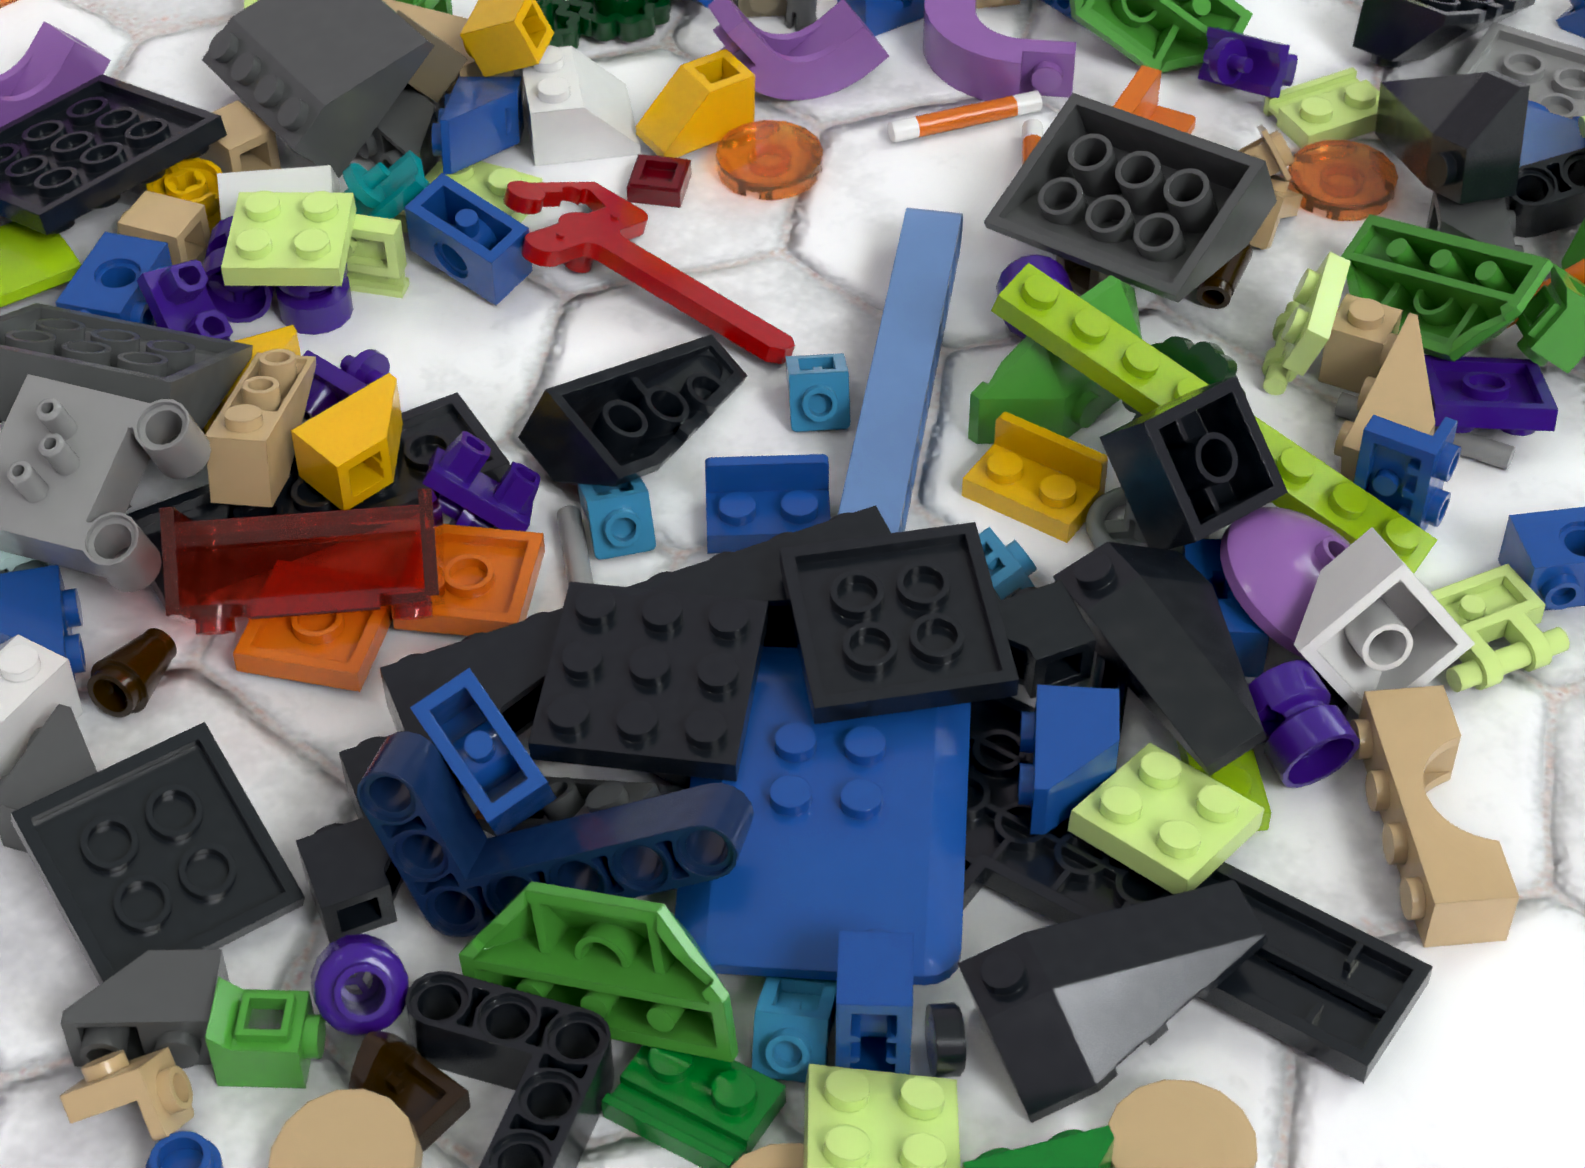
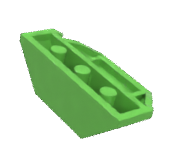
M1070 0L1071 17L1140 67L1143 65L1162 70L1161 74L1203 64V55L1208 49L1206 38L1208 27H1217L1243 33L1253 13L1235 0Z
M1369 214L1341 255V257L1351 261L1346 277L1349 294L1373 299L1381 304L1403 310L1399 332L1409 313L1418 315L1424 354L1452 362L1500 335L1522 314L1554 266L1549 258Z
M1110 275L1080 296V298L1142 339L1135 288ZM1026 336L1000 363L990 382L982 381L970 394L968 439L976 444H994L996 419L1003 412L1011 413L1069 438L1081 428L1091 426L1101 413L1120 399Z
M531 881L459 953L463 975L591 1010L601 1015L608 1023L611 1039L733 1062L739 1053L730 994L693 936L665 904Z

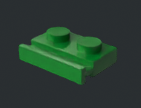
M643 1045L620 1075V1083L613 1093L607 1092L601 1100L602 1113L604 1118L701 1168H730L744 1154L754 1149L785 1105L786 1085L736 1060L728 1062Z

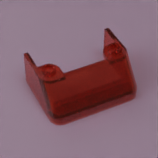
M432 488L418 489L419 505L203 521H192L174 507L159 508L166 616L181 623L195 624L196 635L235 633V621L393 609L394 620L432 618V606L445 604L442 506Z

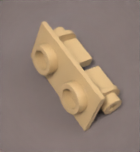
M1258 126L1257 129L1261 138L1241 148L1239 152L1265 160L1270 176L1280 172L1286 181L1292 179L1286 166L1294 163L1295 159L1282 134L1278 130L1269 134L1264 126Z

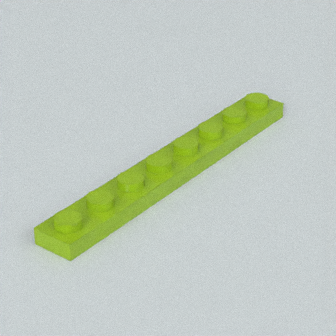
M1029 262L1001 291L991 309L994 314L1142 415L1190 391L1209 385ZM1255 416L1288 493L1271 501V503L1279 508L1298 511L1320 521L1339 533L1350 544L1354 543L1373 527L1413 573L1417 571L1438 539Z

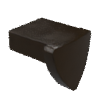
M372 1031L364 1037L351 1070L348 1089H366L390 1098L410 1119L424 1152L471 1108L468 1090L423 1058L417 1049L403 1038L384 1031Z

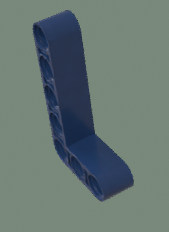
M410 731L396 732L386 738L357 787V798L363 812L425 919L434 929L444 935L455 938L477 935L531 881L627 898H637L719 879L729 874L736 866L754 815L752 804L742 791L724 783H708L487 838L438 749L424 736Z

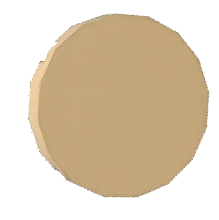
M1164 1079L1138 1087L1117 1104L1108 1122L1115 1137L1110 1168H1256L1258 1160L1256 1133L1243 1109L1221 1091L1195 1081Z
M366 1089L334 1090L308 1101L284 1123L271 1147L268 1168H422L423 1151L415 1127L405 1113L390 1098Z

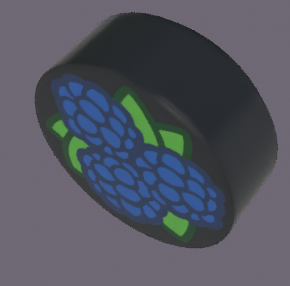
M955 1002L927 1004L925 1011V1041L931 1076L938 1078L960 1077L965 1071L966 1037L961 1009Z

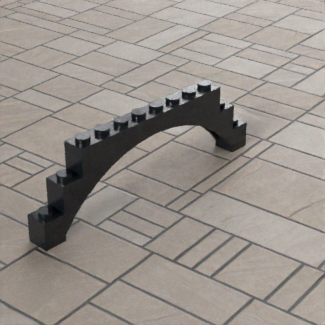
M875 505L854 513L838 514L829 521L796 532L780 533L768 541L735 552H722L707 561L674 572H661L646 581L628 587L768 601L769 621L765 640L795 639L779 565V548L881 535L891 532ZM1061 580L1039 588H1024L1004 600H1001L995 591L1019 677V684L1024 686L1031 699L1036 697L1037 684L1069 686L1091 677L1096 638ZM563 608L551 612H539L529 616L524 621L487 633H475L465 637L460 642L423 654H411L403 657L396 663L380 667L387 707L397 732L410 731L417 733L433 743L410 707L468 668L474 673L515 735L518 737L533 726ZM388 736L368 738L360 742L356 747L339 752L347 791L358 819L346 824L335 823L324 826L313 835L296 840L305 878L329 943L346 935L362 934L397 921L393 902L403 879L363 812L357 798L358 784ZM442 756L452 776L454 777L457 785L462 791L464 789L463 785L458 780V778L456 777V775L454 774V772Z

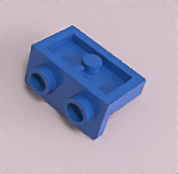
M1373 415L1363 430L1353 483L1424 531L1428 525L1438 527L1445 516L1451 498V493L1443 490L1444 482H1448L1451 479L1461 455V446L1453 444L1458 421L1445 417L1435 434L1431 436Z
M825 454L709 457L705 460L707 554L735 552L768 541L780 533L796 532L831 519L829 460Z

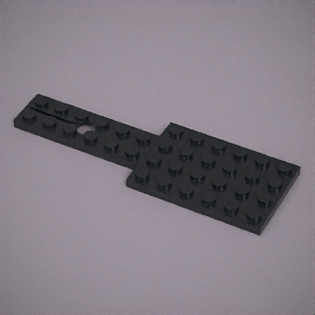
M796 639L765 640L764 647L797 648ZM1013 697L971 702L963 910L984 885L1058 924L1174 895L1067 831L1070 817L1045 835L1030 834L1031 806L1018 805L1020 763L1032 764V753L1019 752L1021 712H1035V708ZM653 773L683 790L690 788V776ZM1223 862L1197 888L1235 879L1266 932L1268 942L1206 997L1200 998L1364 1083L1427 987L1433 966Z

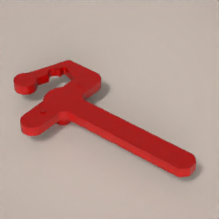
M511 181L507 184L503 202L511 210L522 214H538L541 212L542 207H559L561 201H569L576 205L583 203L592 210L589 213L570 212L560 216L557 224L526 234L521 254L527 261L543 267H554L564 263V266L571 271L588 273L591 270L593 260H596L765 362L783 364L786 362L785 356H792L795 347L792 336L631 242L630 239L643 235L648 215L641 208L596 182Z

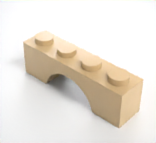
M1444 685L1364 691L1359 719L1351 720L1350 722L1351 727L1360 739L1359 748L1353 757L1355 760L1363 759L1367 772L1365 779L1367 802L1371 811L1380 812L1384 824L1382 831L1384 855L1389 865H1397L1401 877L1400 902L1404 917L1407 920H1415L1423 948L1507 941L1519 894L1500 841L1476 836L1456 827L1434 808L1426 794L1432 788L1450 780L1461 739V733Z

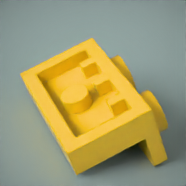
M1003 412L996 419L994 444L963 477L962 496L1068 543L1086 522L1087 513L1093 502L1105 493L1108 457L1099 451L1011 413Z

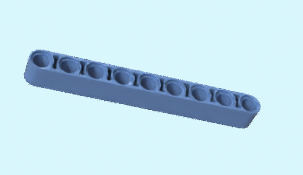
M906 208L838 511V514L854 513L876 505L891 533L903 532L906 528L960 255L963 213Z

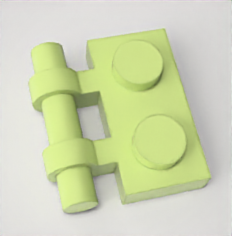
M1329 252L1317 271L1308 268L1301 277L1293 295L1294 301L1289 302L1285 312L1281 313L1276 319L1272 332L1275 346L1267 351L1263 362L1262 372L1265 376L1263 388L1267 393L1271 395L1283 394L1288 382L1294 380L1298 374L1304 376L1328 342L1351 261Z
M1508 563L1431 591V594L1475 643L1474 646L1459 657L1462 662L1461 664L1450 667L1446 671L1447 682L1454 692L1458 693L1473 686L1478 690H1484L1501 683L1503 675L1520 668L1531 672L1549 665L1552 661V656L1569 649V638L1562 628L1556 627L1542 632L1536 626V624L1541 623L1546 604ZM1505 637L1511 644L1494 651L1487 643Z

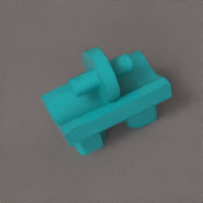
M411 150L405 153L388 169L381 162H378L369 171L360 164L352 163L343 170L342 174L348 186L343 193H354L356 214L393 219L403 210L405 211L404 207L430 184L424 176L422 160Z

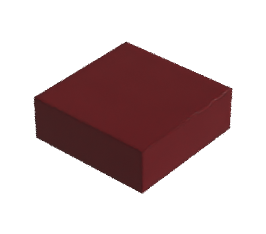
M638 154L627 184V201L630 203L681 208L691 178V160Z

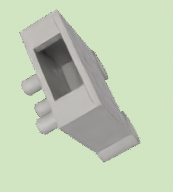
M27 374L0 432V551L105 577L114 588L122 592H135L146 588L155 580L160 572L162 563L160 552L132 517L125 513L150 458L164 475L172 479H185L194 476L204 468L209 460L211 447L208 438L183 404L173 399H160L147 403ZM178 435V437L174 439L172 442L167 443L174 436ZM129 547L123 555L115 558L121 550Z

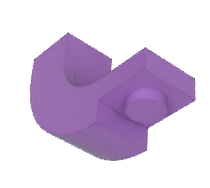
M714 0L708 5L719 22V25L713 31L724 44L721 50L727 49L755 74L756 92L772 98L807 100L835 93L862 79L889 57V54L871 30L845 0L839 1L810 26L788 34H773L759 29L731 0Z
M924 0V56L935 74L951 87L966 95L984 101L1035 90L1039 91L1041 96L1068 98L1071 96L1076 42L1021 39L999 34L986 27L977 17V0Z
M44 21L24 56L11 69L0 75V127L104 74L111 60L80 39Z

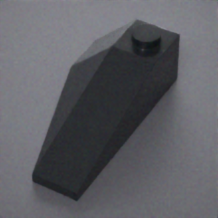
M1496 71L1381 82L1375 134L1425 187L1459 204L1516 196L1530 86Z
M1235 879L1024 932L959 962L958 966L975 1008L1032 1123L1099 1092L1118 1075L1116 1067L1144 1042L1151 1046L1168 1031L1166 1024L1168 1020L1194 997H1206L1266 944L1268 939L1262 925Z

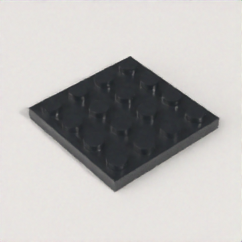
M101 74L0 127V215L45 235L64 232L75 224V219L89 211L111 206L119 201L121 198L120 194L136 185L156 181L165 174V169L183 159H193L205 154L209 150V145L227 136L220 115Z

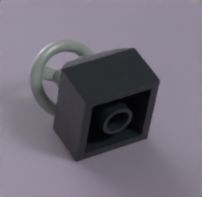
M1237 375L1190 391L1099 437L1121 487L1104 493L1093 502L1086 516V530L1096 548L1106 542L1118 543L1114 539L1134 538L1146 543L1148 547L1179 551L1182 554L1183 545L1195 543L1201 539H1209L1210 534L1288 493ZM1126 504L1124 519L1105 520L1110 511Z

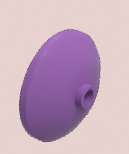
M1260 507L1231 523L1223 533L1220 544L1223 572L1234 596L1249 617L1274 641L1293 654L1305 659L1294 646V642L1320 571L1351 544L1339 533L1306 514L1285 508Z

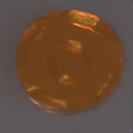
M762 120L745 123L730 130L718 142L716 151V171L724 185L737 194L746 196V190L758 192L759 199L771 201L791 198L807 191L817 182V174L820 171L822 173L823 148L818 137L805 127L787 121Z
M1323 140L1306 145L1293 155L1295 162L1288 167V172L1292 177L1289 180L1288 190L1303 195L1300 207L1313 213L1314 207L1327 211L1326 218L1336 221H1360L1366 219L1369 214L1379 215L1387 209L1388 201L1393 200L1398 182L1395 165L1388 157L1366 144L1348 140Z

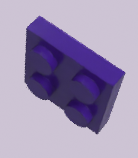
M1424 355L1436 427L1440 426L1445 417H1449L1458 421L1456 433H1469L1475 428L1500 429L1505 433L1516 436L1531 435L1535 431H1555L1558 407L1539 365L1532 360L1463 356L1452 362L1435 356Z

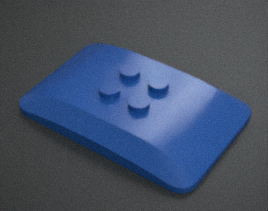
M763 647L737 782L691 777L690 788L708 783H724L734 786L747 796L754 811L752 824L736 866L732 871L719 879L677 888L674 916L693 936L716 974L837 980L839 931H864L868 929L914 933L913 985L938 984L949 979L955 973L961 960L971 702L814 724L798 648Z

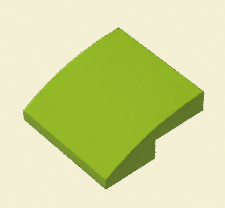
M15 221L0 226V308L67 283L73 278L81 263L59 233L45 235Z

